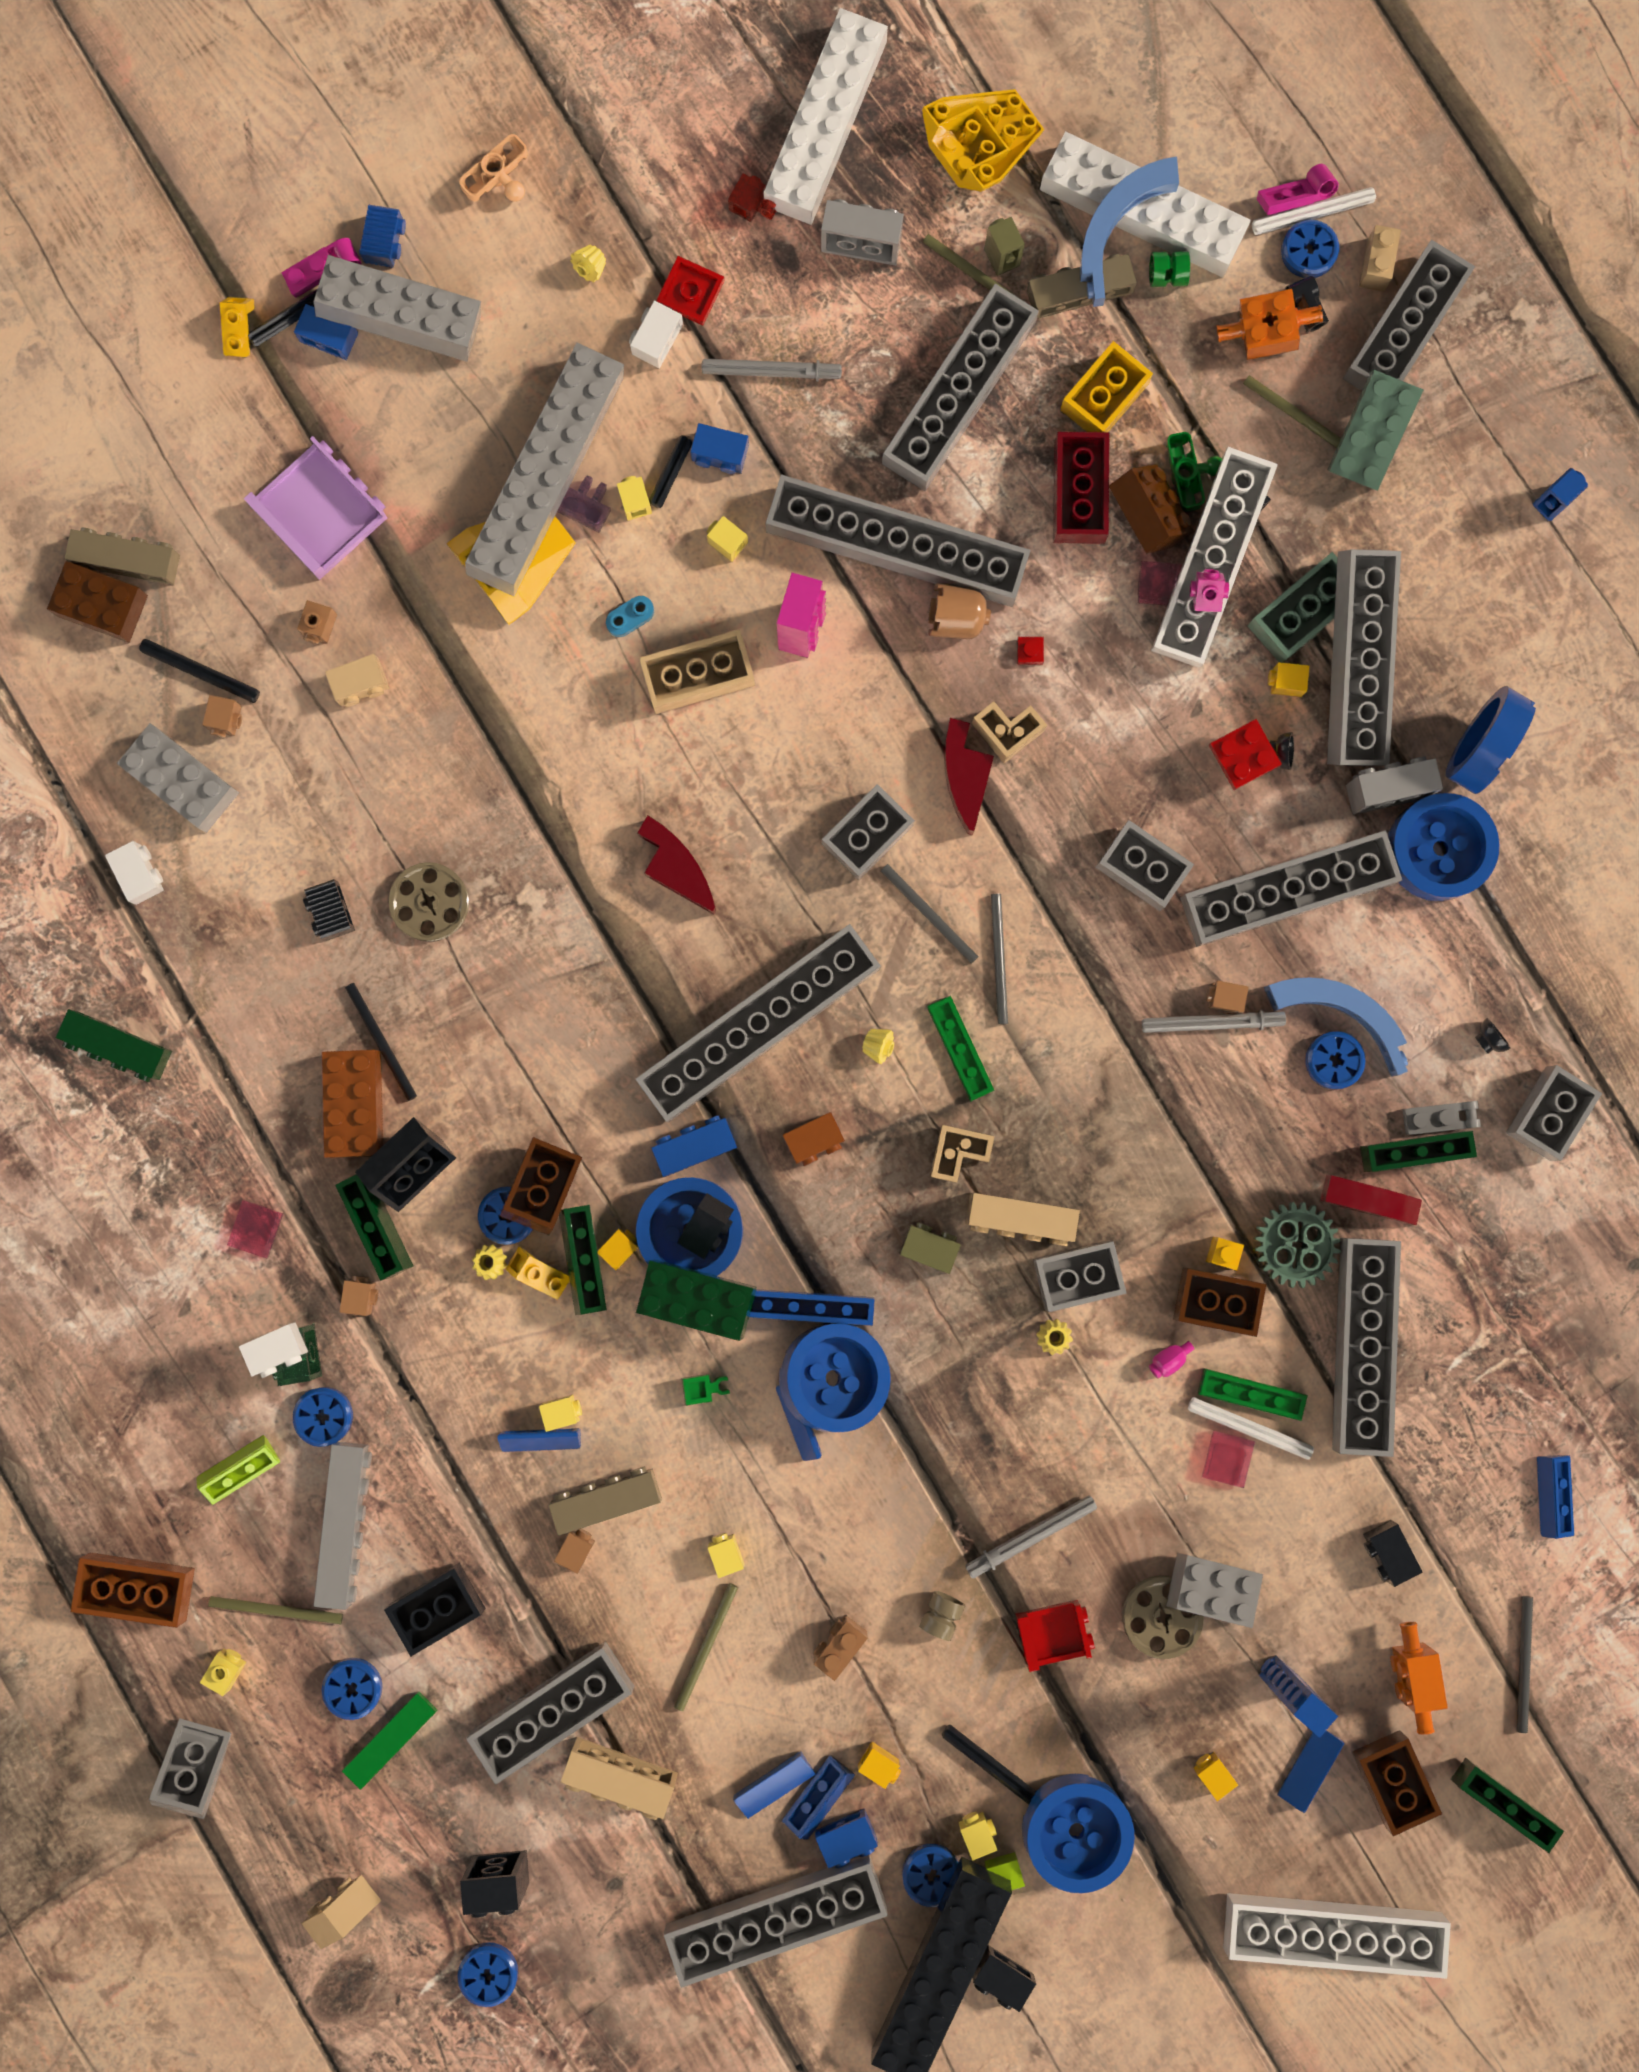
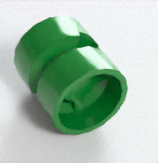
M1174 251L1171 256L1167 252L1151 253L1149 262L1150 287H1166L1168 283H1171L1173 287L1188 286L1190 279V254L1188 251Z

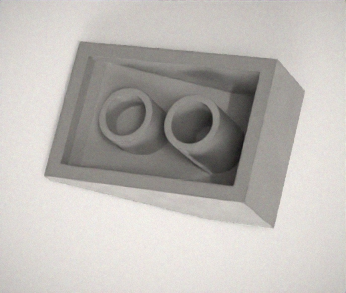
M179 1718L149 1798L151 1804L204 1819L217 1784L231 1733Z

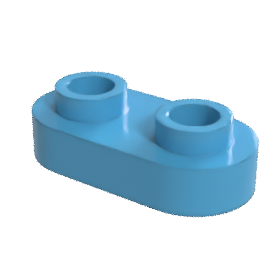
M636 596L610 612L606 618V626L610 634L615 637H624L649 622L654 616L652 601L645 596ZM638 605H644L645 610L643 612L636 611V607ZM618 618L623 619V624L620 626L614 624V621Z

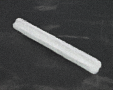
M1369 187L1254 219L1252 223L1253 233L1259 235L1292 226L1304 220H1313L1371 204L1376 199L1375 190Z
M1195 1397L1189 1402L1188 1410L1307 1460L1312 1457L1314 1447Z

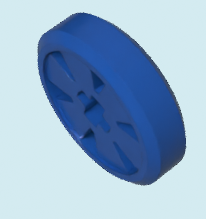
M1304 220L1293 225L1285 235L1281 245L1283 263L1290 272L1301 278L1309 276L1318 278L1326 274L1334 265L1339 254L1337 235L1330 226L1318 220ZM1307 245H1312V249L1316 250L1310 254L1307 253L1308 249L1306 247Z
M1338 1031L1328 1032L1317 1037L1310 1044L1305 1059L1310 1077L1318 1085L1334 1090L1349 1087L1358 1081L1364 1071L1366 1061L1361 1044L1353 1036ZM1338 1054V1059L1342 1062L1341 1065H1336L1334 1068L1332 1066L1333 1062L1329 1058Z
M508 1186L489 1192L481 1201L478 1209V1223L484 1235L491 1241L503 1245L521 1242L533 1231V1229L514 1221L509 1223L507 1220H502L501 1216H499L511 1189Z
M319 1387L306 1392L297 1401L293 1410V1425L296 1433L303 1441L317 1447L330 1446L343 1439L349 1432L353 1422V1410L349 1400L343 1393L330 1387ZM321 1410H324V1414H329V1419L325 1420V1424H322V1420L316 1417L317 1414L321 1413Z
M347 1658L341 1660L324 1677L322 1683L323 1701L328 1710L339 1718L346 1720L362 1718L376 1707L381 1698L383 1688L381 1676L378 1670L364 1659ZM355 1683L357 1685L355 1690L358 1694L354 1692L350 1695L347 1692L349 1687L346 1684L351 1685Z
M924 1844L915 1848L907 1856L903 1865L902 1878L904 1888L912 1900L925 1907H938L959 1863L954 1853L939 1844ZM931 1869H934L939 1877H934L933 1881H928V1876H925V1873L930 1874Z
M492 1942L481 1943L471 1948L463 1957L458 1969V1985L462 1994L468 2001L481 2007H493L507 2000L512 1994L518 1979V1965L513 1954L504 1946ZM485 1969H490V1974H495L491 1980H486V1975H481V1973L484 1974Z

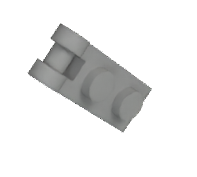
M1478 1101L1402 1109L1406 1135L1481 1127L1480 1119H1477L1476 1109H1479ZM1465 1110L1466 1121L1459 1120L1458 1111Z

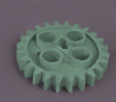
M1289 1202L1288 1210L1281 1204L1279 1205L1280 1213L1270 1210L1271 1219L1262 1217L1266 1225L1265 1227H1256L1262 1234L1253 1238L1260 1242V1246L1253 1248V1250L1259 1251L1262 1254L1256 1258V1261H1265L1261 1270H1272L1269 1274L1270 1279L1279 1276L1278 1284L1283 1285L1288 1279L1289 1287L1294 1288L1297 1281L1300 1288H1305L1306 1280L1310 1285L1314 1286L1316 1285L1315 1277L1325 1280L1323 1271L1333 1272L1329 1263H1338L1333 1254L1341 1253V1250L1334 1248V1244L1341 1242V1239L1333 1238V1234L1339 1230L1338 1228H1329L1333 1219L1323 1220L1325 1211L1315 1214V1205H1311L1306 1210V1203L1300 1202L1297 1209L1294 1202ZM1301 1221V1222H1302V1227L1300 1228V1231H1299V1230H1298V1222ZM1287 1222L1291 1226V1233L1289 1236L1284 1237L1280 1232V1228L1283 1223ZM1313 1226L1317 1230V1238L1310 1241L1307 1238V1230ZM1298 1241L1302 1243V1247L1296 1249L1292 1247V1243ZM1280 1249H1285L1288 1253V1258L1284 1263H1280L1277 1260V1252ZM1307 1253H1311L1314 1257V1262L1310 1267H1306L1303 1263V1257ZM1296 1255V1268H1293L1292 1263Z

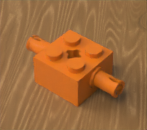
M1292 289L1240 299L1239 312L1241 319H1239V322L1216 325L1218 342L1242 338L1245 344L1247 360L1299 350L1300 326L1323 322L1322 307L1318 305L1298 310L1297 307L1295 308Z
M1403 1622L1399 1624L1403 1645L1392 1647L1393 1656H1390L1392 1670L1397 1673L1398 1682L1395 1683L1396 1696L1415 1713L1417 1733L1421 1735L1432 1734L1435 1730L1433 1728L1431 1711L1448 1709L1439 1654L1424 1642H1419L1416 1622Z

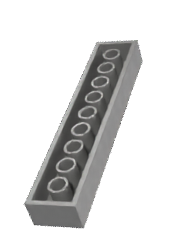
M576 343L465 562L466 575L515 597L623 380L624 364Z
M785 475L780 476L766 520V533L934 584L939 583L979 591L987 600L1010 607L1014 605L1031 551Z
M849 924L636 1078V1081L664 1120L669 1123L880 970L881 965L851 924Z

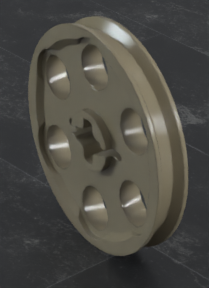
M419 863L407 868L394 881L389 894V910L395 924L410 937L421 941H438L452 935L463 924L469 908L468 892L461 878L448 867L437 863ZM428 869H434L437 872V879L433 883H426L423 879V875ZM405 881H410L414 885V890L410 895H403L400 891V886ZM449 883H456L459 886V892L454 897H448L445 893V888ZM422 889L430 898H435L432 905L436 915L428 906H423L426 900ZM404 907L412 909L413 915L409 921H401L399 918V911ZM448 909H455L458 913V918L453 923H447L444 919V913ZM425 921H432L434 923L435 929L430 935H424L421 932V925Z
M1153 1576L1139 1582L1129 1592L1122 1610L1123 1627L1129 1640L1141 1652L1157 1659H1171L1189 1651L1199 1639L1203 1628L1204 1616L1193 1614L1190 1617H1184L1181 1610L1166 1606L1168 1598L1163 1596L1162 1589L1166 1584L1171 1583L1172 1577ZM1141 1591H1148L1151 1596L1150 1602L1144 1606L1139 1605L1137 1595ZM1160 1608L1164 1613L1169 1614V1617L1165 1618V1626L1156 1619L1160 1616ZM1136 1617L1144 1620V1628L1139 1632L1132 1631L1130 1626L1131 1621ZM1179 1629H1186L1189 1634L1188 1640L1182 1644L1177 1643L1175 1640L1176 1632ZM1155 1636L1163 1639V1647L1158 1651L1151 1650L1149 1646L1150 1640Z

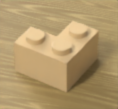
M992 702L977 714L972 721L973 727L1004 764L1040 736L1047 727V724L1031 705L1010 721L995 702Z
M941 1125L930 1177L957 1183L963 1158L989 1162L995 1136Z
M362 1875L353 1880L348 1877L337 1887L339 1892L333 1898L329 1895L322 1902L318 1901L306 1912L308 1917L301 1924L320 1949L343 1939L381 1902Z

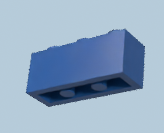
M718 1115L705 1120L706 1126L696 1129L695 1125L681 1130V1136L671 1139V1136L668 1135L656 1140L657 1146L652 1147V1151L662 1176L667 1177L738 1148L727 1119L720 1120Z

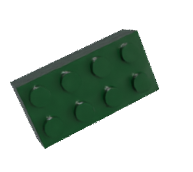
M655 1259L649 1260L636 1313L741 1341L744 1339L757 1287Z

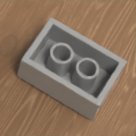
M841 199L827 200L821 228V252L896 266L902 239L904 214L894 209H875L868 204H860L859 206L848 204Z
M1426 756L1412 759L1410 763L1401 766L1400 762L1384 766L1385 769L1377 772L1375 768L1362 770L1358 775L1353 776V780L1346 785L1353 815L1418 801L1443 789L1436 758L1427 760Z
M877 784L822 839V845L859 881L914 826L915 820Z
M1128 820L1095 868L1158 911H1161L1166 907L1194 864Z
M1558 1065L1547 1066L1509 1126L1506 1134L1549 1161H1561L1602 1093Z
M1109 1240L1033 1259L1044 1307L1047 1312L1127 1294L1114 1241Z
M1177 1553L1166 1606L1253 1628L1263 1574Z

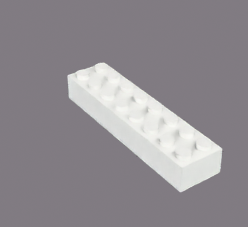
M839 9L765 188L764 207L812 225L887 43L888 26L845 9Z
M1065 131L1043 175L1040 191L1090 215H1094L1100 203L1113 187L1141 167ZM1178 186L1177 192L1161 194L1141 202L1126 213L1117 223L1116 227L1170 253L1174 251H1188L1191 263L1223 278L1251 220Z
M1227 447L1151 651L1197 668H1201L1204 665L1228 598H1223L1222 612L1195 611L1193 605L1194 597H1190L1191 580L1196 581V572H1203L1205 569L1218 570L1220 573H1223L1225 582H1229V597L1278 464Z
M1227 1893L1223 1948L1229 1960L1447 1979L1451 1923L1442 1912Z

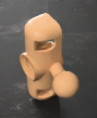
M508 135L460 178L459 184L464 194L471 201L476 202L480 200L482 194L488 193L494 187L503 185L505 187V195L510 201H520L525 194L524 186L519 181L511 180L508 175L518 167V163L522 159L526 160L528 156L526 145L517 135ZM510 142L513 150L506 155L503 151V146ZM493 167L499 168L496 172H489ZM472 175L476 183L468 189L465 179Z

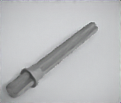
M703 359L702 373L816 379V382H819V379H840L842 366L840 364L820 363V360H817V363Z
M1259 1010L1255 1013L1145 1018L1142 1020V1031L1144 1033L1236 1028H1259L1261 1031L1264 1030V1027L1286 1025L1285 1012L1263 1013V1010Z
M1088 1495L989 1552L983 1551L984 1554L966 1564L970 1577L976 1578L992 1568L996 1570L995 1566L1097 1509L1094 1499Z

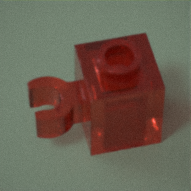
M743 173L728 198L729 211L749 222H752L757 212L769 220H772L777 212L775 210L776 204L768 199H764L766 187L762 180L756 176H748Z

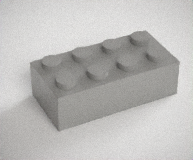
M149 723L117 762L120 767L206 833L239 794L237 790L151 723Z

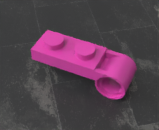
M1321 163L1313 166L1308 171L1306 179L1259 190L1257 201L1267 215L1276 214L1328 199L1336 193L1339 183L1328 167Z
M338 239L281 272L291 294L297 298L319 285L328 255L362 265L351 239Z

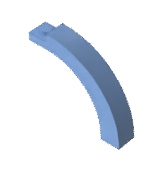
M1177 156L1149 163L1126 176L1105 196L1095 211L1086 232L1080 261V282H1087L1088 299L1092 298L1093 307L1103 306L1105 301L1103 253L1112 230L1126 213L1141 202L1161 194L1177 192L1179 186Z
M1311 977L1284 980L1264 987L1273 1011L1298 1004H1318L1337 1009L1358 1021L1373 1037L1381 1051L1391 1077L1408 1072L1406 1068L1408 1065L1407 1058L1403 1051L1398 1049L1399 1046L1407 1043L1402 1031L1387 1011L1365 993L1338 981Z

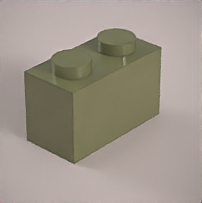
M1012 217L1005 220L1003 218L997 219L988 227L984 251L997 276L1019 267L1025 243Z
M917 1222L916 1227L910 1225L899 1255L950 1274L961 1244L956 1243L957 1237L945 1232L938 1236L931 1233L932 1227Z

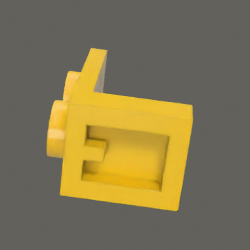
M228 297L220 302L223 354L225 356L248 357L250 355L247 314L255 309L254 299Z
M521 1247L517 1248L505 1269L515 1279L556 1300L560 1298L570 1281L567 1274L536 1259Z

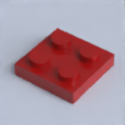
M677 256L656 302L682 314V317L704 326L724 284L725 277Z
M1257 719L1209 744L1233 790L1282 765Z

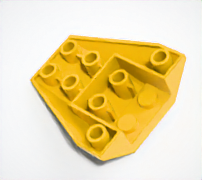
M1016 89L942 97L924 106L922 109L929 148L958 187L979 192L1000 183L1045 130Z
M555 516L515 597L477 579L475 580L490 598L501 616L510 625L530 610L576 543ZM485 522L466 528L446 543L462 565L465 566V562Z

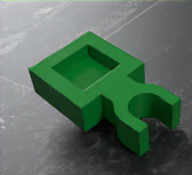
M708 1374L681 1378L686 1406L712 1402V1393H718L719 1395L730 1394L729 1389H719L721 1381H728L727 1376L717 1377L714 1381H710Z

